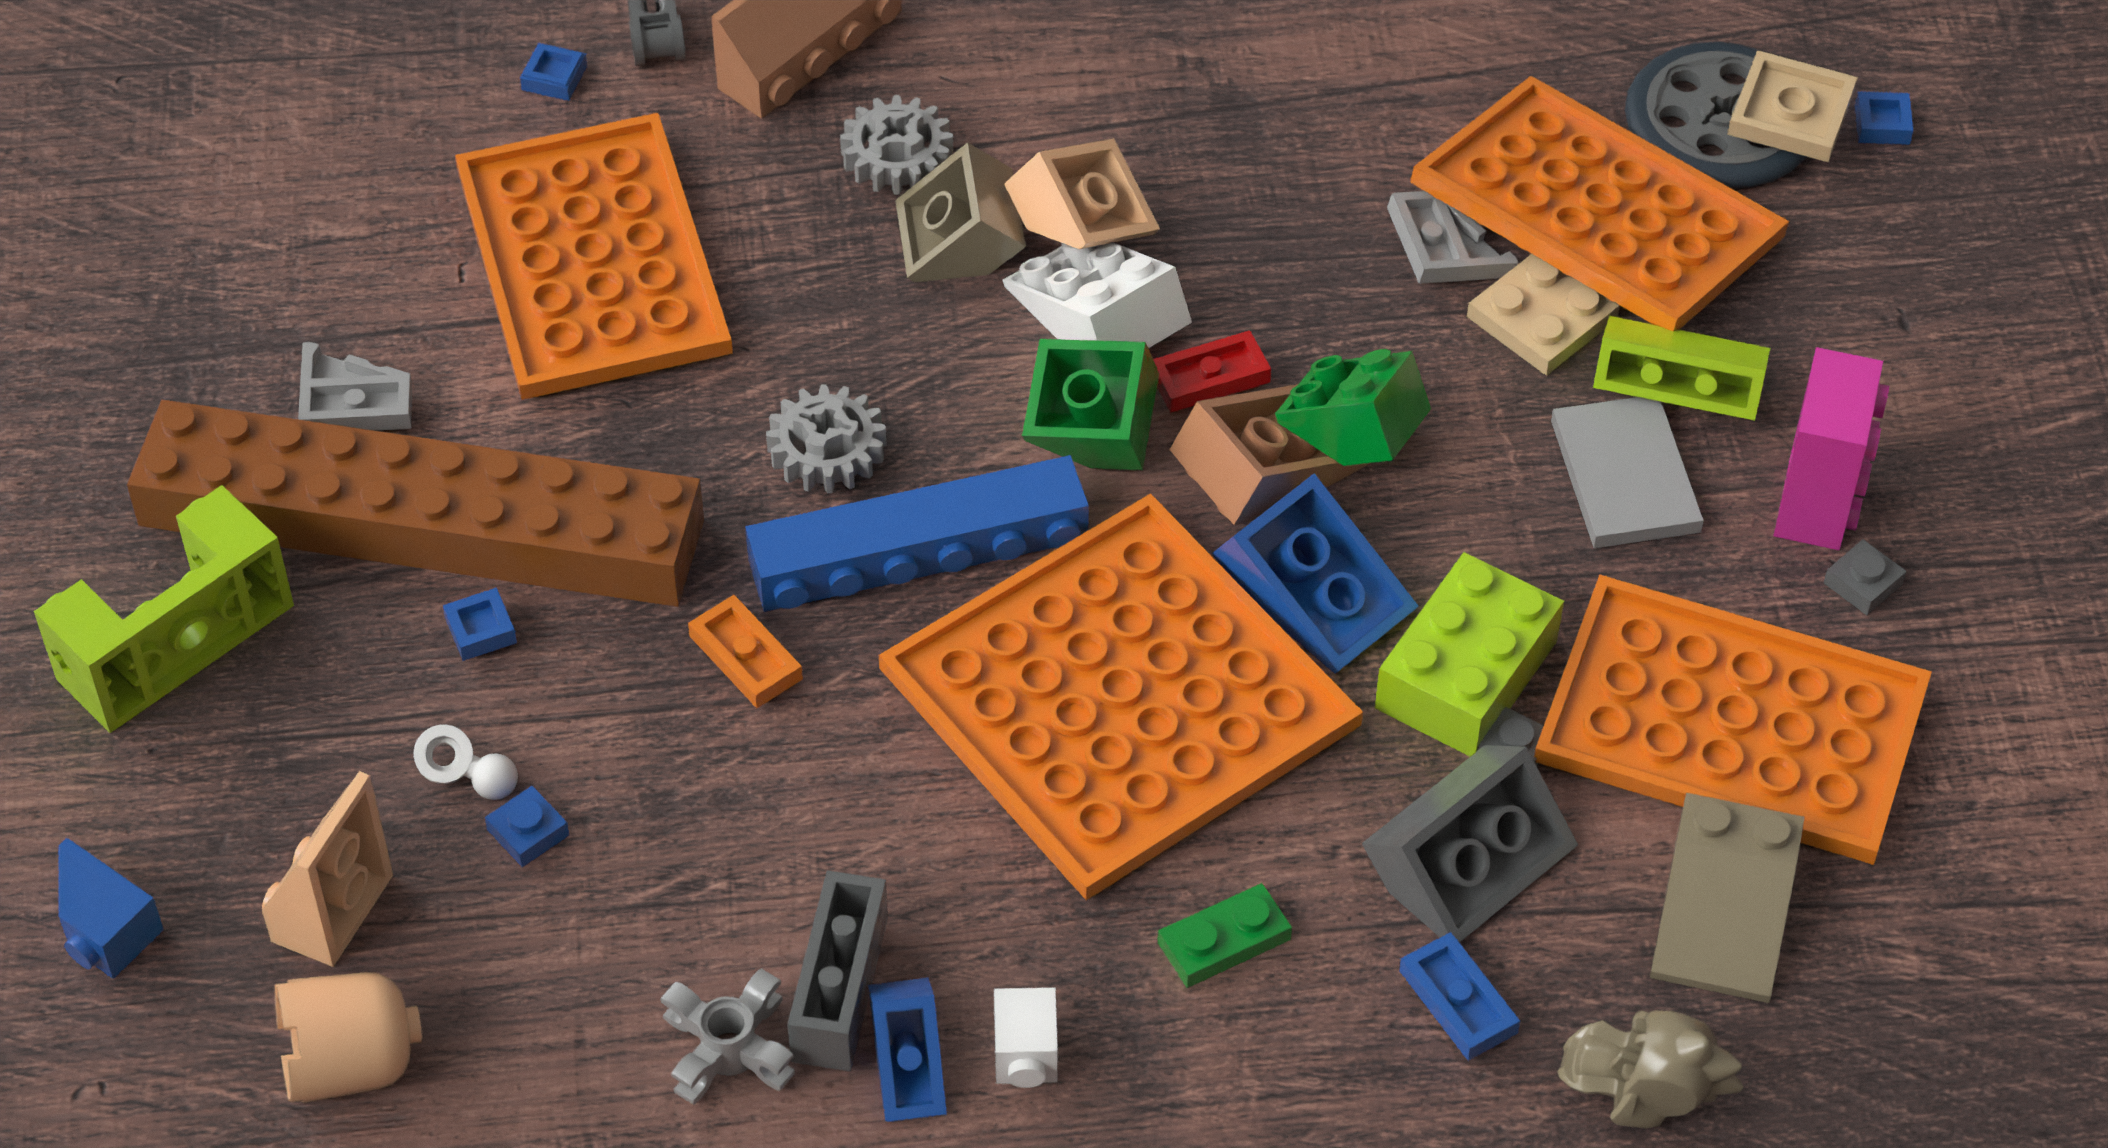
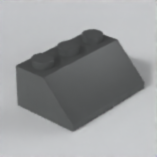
M1485 745L1365 840L1362 845L1387 891L1437 936L1442 937L1451 932L1460 943L1577 847L1578 843L1527 747Z

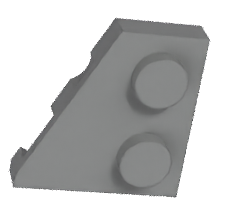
M1426 191L1392 193L1387 209L1419 284L1497 279L1503 277L1518 265L1517 258L1510 251L1500 256L1483 241L1486 230L1475 220L1465 216L1443 201L1434 198Z

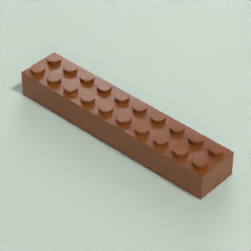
M162 399L127 482L138 526L180 532L176 515L184 511L196 499L205 497L223 485L278 537L279 545L282 548L679 607L704 523L700 478Z

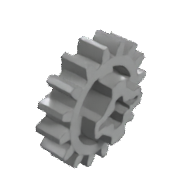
M894 95L892 104L884 105L879 98L873 99V109L870 111L858 106L855 109L856 120L846 119L844 121V134L840 135L841 156H844L845 170H855V181L858 184L871 179L873 191L879 192L884 185H892L893 193L900 194L902 185L909 184L911 187L914 186L953 154V133H950L948 118L938 119V107L935 105L922 110L921 99L917 97L909 105L902 104L900 95ZM927 140L930 142L928 148L924 147V142ZM866 141L869 142V147L867 149L864 148V144Z
M826 384L820 385L819 395L811 396L804 388L800 389L799 402L794 403L783 399L781 401V414H771L769 417L770 430L766 431L767 449L771 453L772 467L774 469L784 468V480L787 483L793 482L799 477L803 478L805 491L809 492L816 483H823L826 493H833L834 483L840 481L847 488L852 489L855 487L854 476L856 474L869 479L873 476L872 463H882L884 460L883 446H886V426L882 424L881 411L879 408L869 409L868 396L865 394L854 400L850 399L849 387L843 386L838 394L834 395L829 394Z

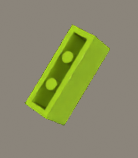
M1609 316L1602 339L1593 388L1755 421L1770 348L1678 329L1671 331L1658 325Z

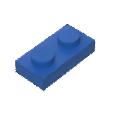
M1451 932L1401 958L1400 973L1468 1061L1518 1034L1520 1020Z

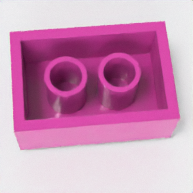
M1816 347L1791 450L1774 537L1840 550L1845 529L1856 531L1863 498L1855 497L1854 494L1865 496L1872 468L1870 461L1875 460L1881 434V428H1879L1880 421L1872 420V417L1883 418L1890 387L1889 385L1879 384L1883 366L1882 360Z

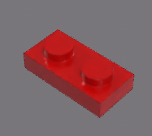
M1250 330L1153 359L1159 372L1157 388L1170 413L1195 406L1197 401L1228 396L1271 382V367Z

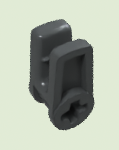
M627 0L635 66L645 65L646 59L675 56L676 61L686 60L680 14H677L675 0H655L656 13H648L647 0Z

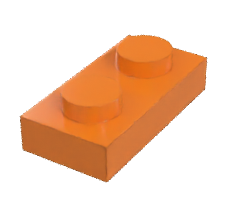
M732 595L688 623L689 636L756 708L761 707L803 680L802 666L735 595Z

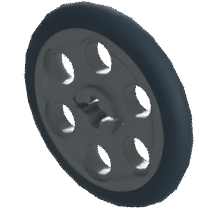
M1720 41L1698 42L1676 47L1655 57L1636 75L1627 92L1625 114L1630 132L1731 189L1752 188L1774 182L1792 172L1807 157L1774 147L1757 148L1745 139L1727 135L1731 117L1745 83L1739 85L1729 84L1721 76L1731 73L1747 79L1758 49L1742 44ZM1677 81H1687L1694 84L1698 89L1692 92H1682L1675 89L1672 84ZM1667 116H1675L1684 120L1686 125L1672 128L1663 124L1660 119ZM1712 144L1720 147L1724 153L1718 156H1708L1703 154L1698 147Z

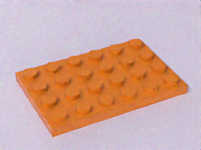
M1533 76L1528 77L1416 164L1410 183L1431 194L1434 198L1443 201L1477 223L1484 225L1518 245L1521 249L1532 253L1561 270L1564 274L1573 277L1607 299L1638 315L1650 324L1658 325L1671 331L1682 328L1785 237L1789 224L1788 220Z
M659 113L455 155L458 174L521 400L733 354L732 339Z
M1599 574L1535 748L1534 757L1537 758L1536 763L1681 807L1684 805L1687 792L1803 816L1805 818L1800 843L1874 865L1932 671Z

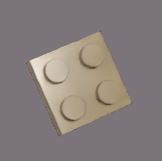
M1757 50L1731 117L1727 135L1829 162L1852 100L1858 77Z
M1531 254L1469 302L1467 317L1547 376L1606 329L1609 316L1618 317L1620 305Z

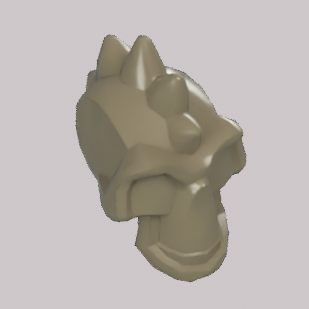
M1639 1011L1632 1020V1030L1630 1032L1618 1030L1603 1020L1583 1026L1569 1037L1563 1046L1564 1054L1560 1069L1557 1071L1559 1078L1572 1090L1584 1094H1602L1613 1097L1614 1108L1610 1114L1612 1122L1620 1126L1639 1128L1660 1126L1666 1117L1685 1115L1703 1102H1714L1718 1097L1717 1095L1739 1093L1743 1089L1742 1082L1735 1076L1742 1069L1741 1063L1728 1051L1717 1046V1039L1713 1031L1702 1021L1672 1011H1652L1650 1013Z

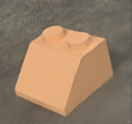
M1115 139L1040 151L1004 184L1027 230L1078 249L1153 235L1160 230Z

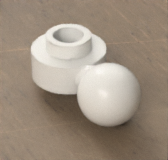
M443 724L430 727L416 741L414 747L415 764L420 773L431 782L450 784L465 776L471 779L475 791L480 796L490 800H499L507 797L517 785V768L508 757L496 753L488 754L481 758L473 755L469 738L463 731L454 726ZM442 744L450 745L455 750V759L447 766L436 764L432 756L434 749Z

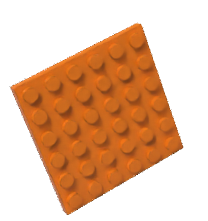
M1151 493L879 655V669L1086 901L1362 726L1363 711Z

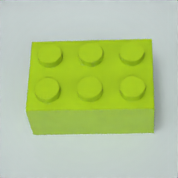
M1463 552L1379 668L1375 709L1471 757L1477 752L1478 745L1505 707L1510 709L1556 644L1564 601Z

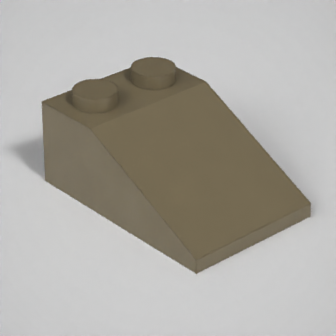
M1686 792L1650 978L1765 1003L1770 1002L1805 817Z

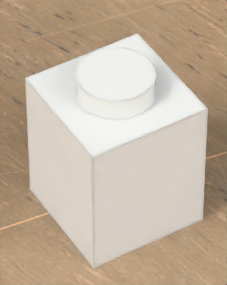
M1055 987L994 989L996 1084H1012L1017 1087L1030 1088L1042 1083L1057 1082Z

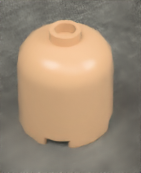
M364 972L288 980L287 983L274 986L278 1029L284 1028V1030H290L293 1054L281 1056L287 1096L291 1102L302 1101V1103L377 1090L393 1085L403 1076L409 1064L410 1044L422 1042L418 1007H406L398 986L390 978L380 973Z

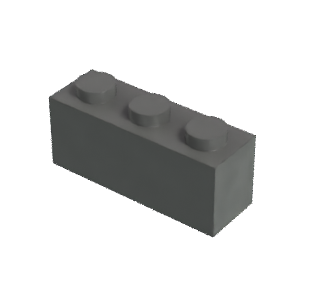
M830 870L826 871L787 1024L790 1052L793 1053L791 1062L851 1072L869 999L868 985L873 983L888 921L886 879Z

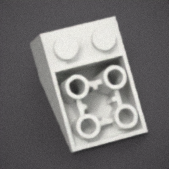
M1062 243L1061 247L1043 257L1027 260L1020 266L1019 271L1003 279L1005 288L1057 339L1146 342L1148 348L1192 323L1176 268L1116 243L1078 249Z

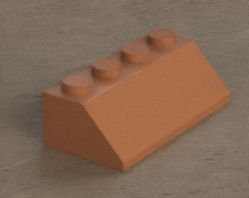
M733 0L711 16L718 89L762 119L777 106L787 103L794 93L812 79L822 76L829 66L847 52L857 49L864 39L882 25L892 22L898 13L902 11L901 0Z

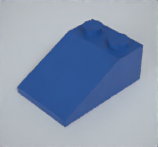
M1315 473L1212 553L1231 577L1285 632L1334 674L1419 607Z

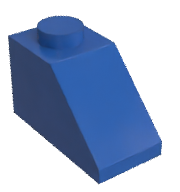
M66 838L58 845L59 919L67 939L64 947L80 966L85 969H91L95 966L114 979L164 930L154 898L70 839Z
M929 978L868 985L885 1122L947 1114L935 999Z

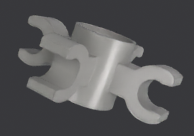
M761 968L751 977L739 999L735 997H719L707 1004L690 988L679 982H675L661 998V1003L669 1007L663 1014V1019L678 1030L691 1032L699 1037L701 1042L692 1053L684 1056L672 1071V1077L680 1081L674 1088L675 1094L694 1105L704 1096L716 1074L726 1076L737 1075L748 1068L771 1088L778 1091L783 1089L795 1074V1070L788 1066V1063L793 1059V1053L781 1044L774 1041H766L755 1034V1028L762 1020L770 1017L783 1000L782 996L775 992L781 984L780 979ZM725 1033L738 1034V1036L727 1040L717 1038Z

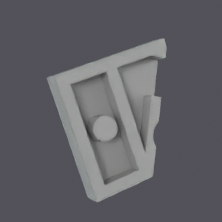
M303 342L298 419L373 431L411 429L412 382L410 373L388 366H374L368 360L350 354L342 361L321 354L319 344Z

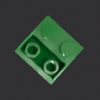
M1379 349L1369 352L1361 358L1342 360L1341 356L1332 355L1317 360L1311 365L1310 371L1302 381L1290 391L1289 397L1276 411L1275 416L1278 424L1339 464L1348 466L1392 461L1429 413L1431 406L1413 351L1391 354V351L1388 349Z

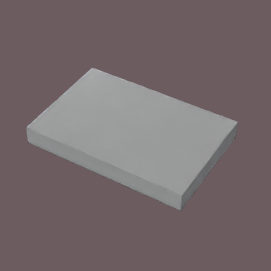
M1634 397L1553 409L1551 423L1593 548L1701 533L1704 520L1660 401Z

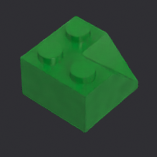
M1040 339L1022 433L1024 441L1062 457L1071 455L1072 461L1088 468L1143 470L1159 372L1146 342Z

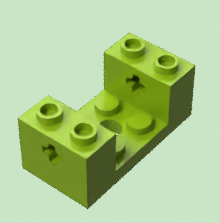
M223 485L205 497L196 499L184 511L176 515L191 571L186 573L179 582L154 599L139 605L125 619L117 615L82 579L65 591L53 595L44 605L34 611L56 680L109 733H112L294 606L278 537Z

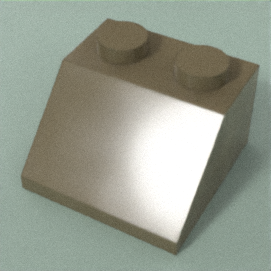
M967 142L895 200L908 279L913 282L989 275L1026 247L1021 217L1004 185L1013 176L1012 168Z

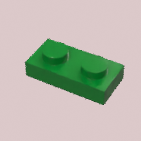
M1260 883L1158 930V944L1186 988H1189L1290 941L1292 926L1263 883Z

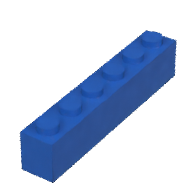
M1071 455L745 526L748 561L763 611L767 612L780 608L791 609L807 602L834 596H850L861 590L888 584H904L915 578L942 572H958L969 566L996 560H1011L1023 554L1059 548L1088 531L1089 505Z

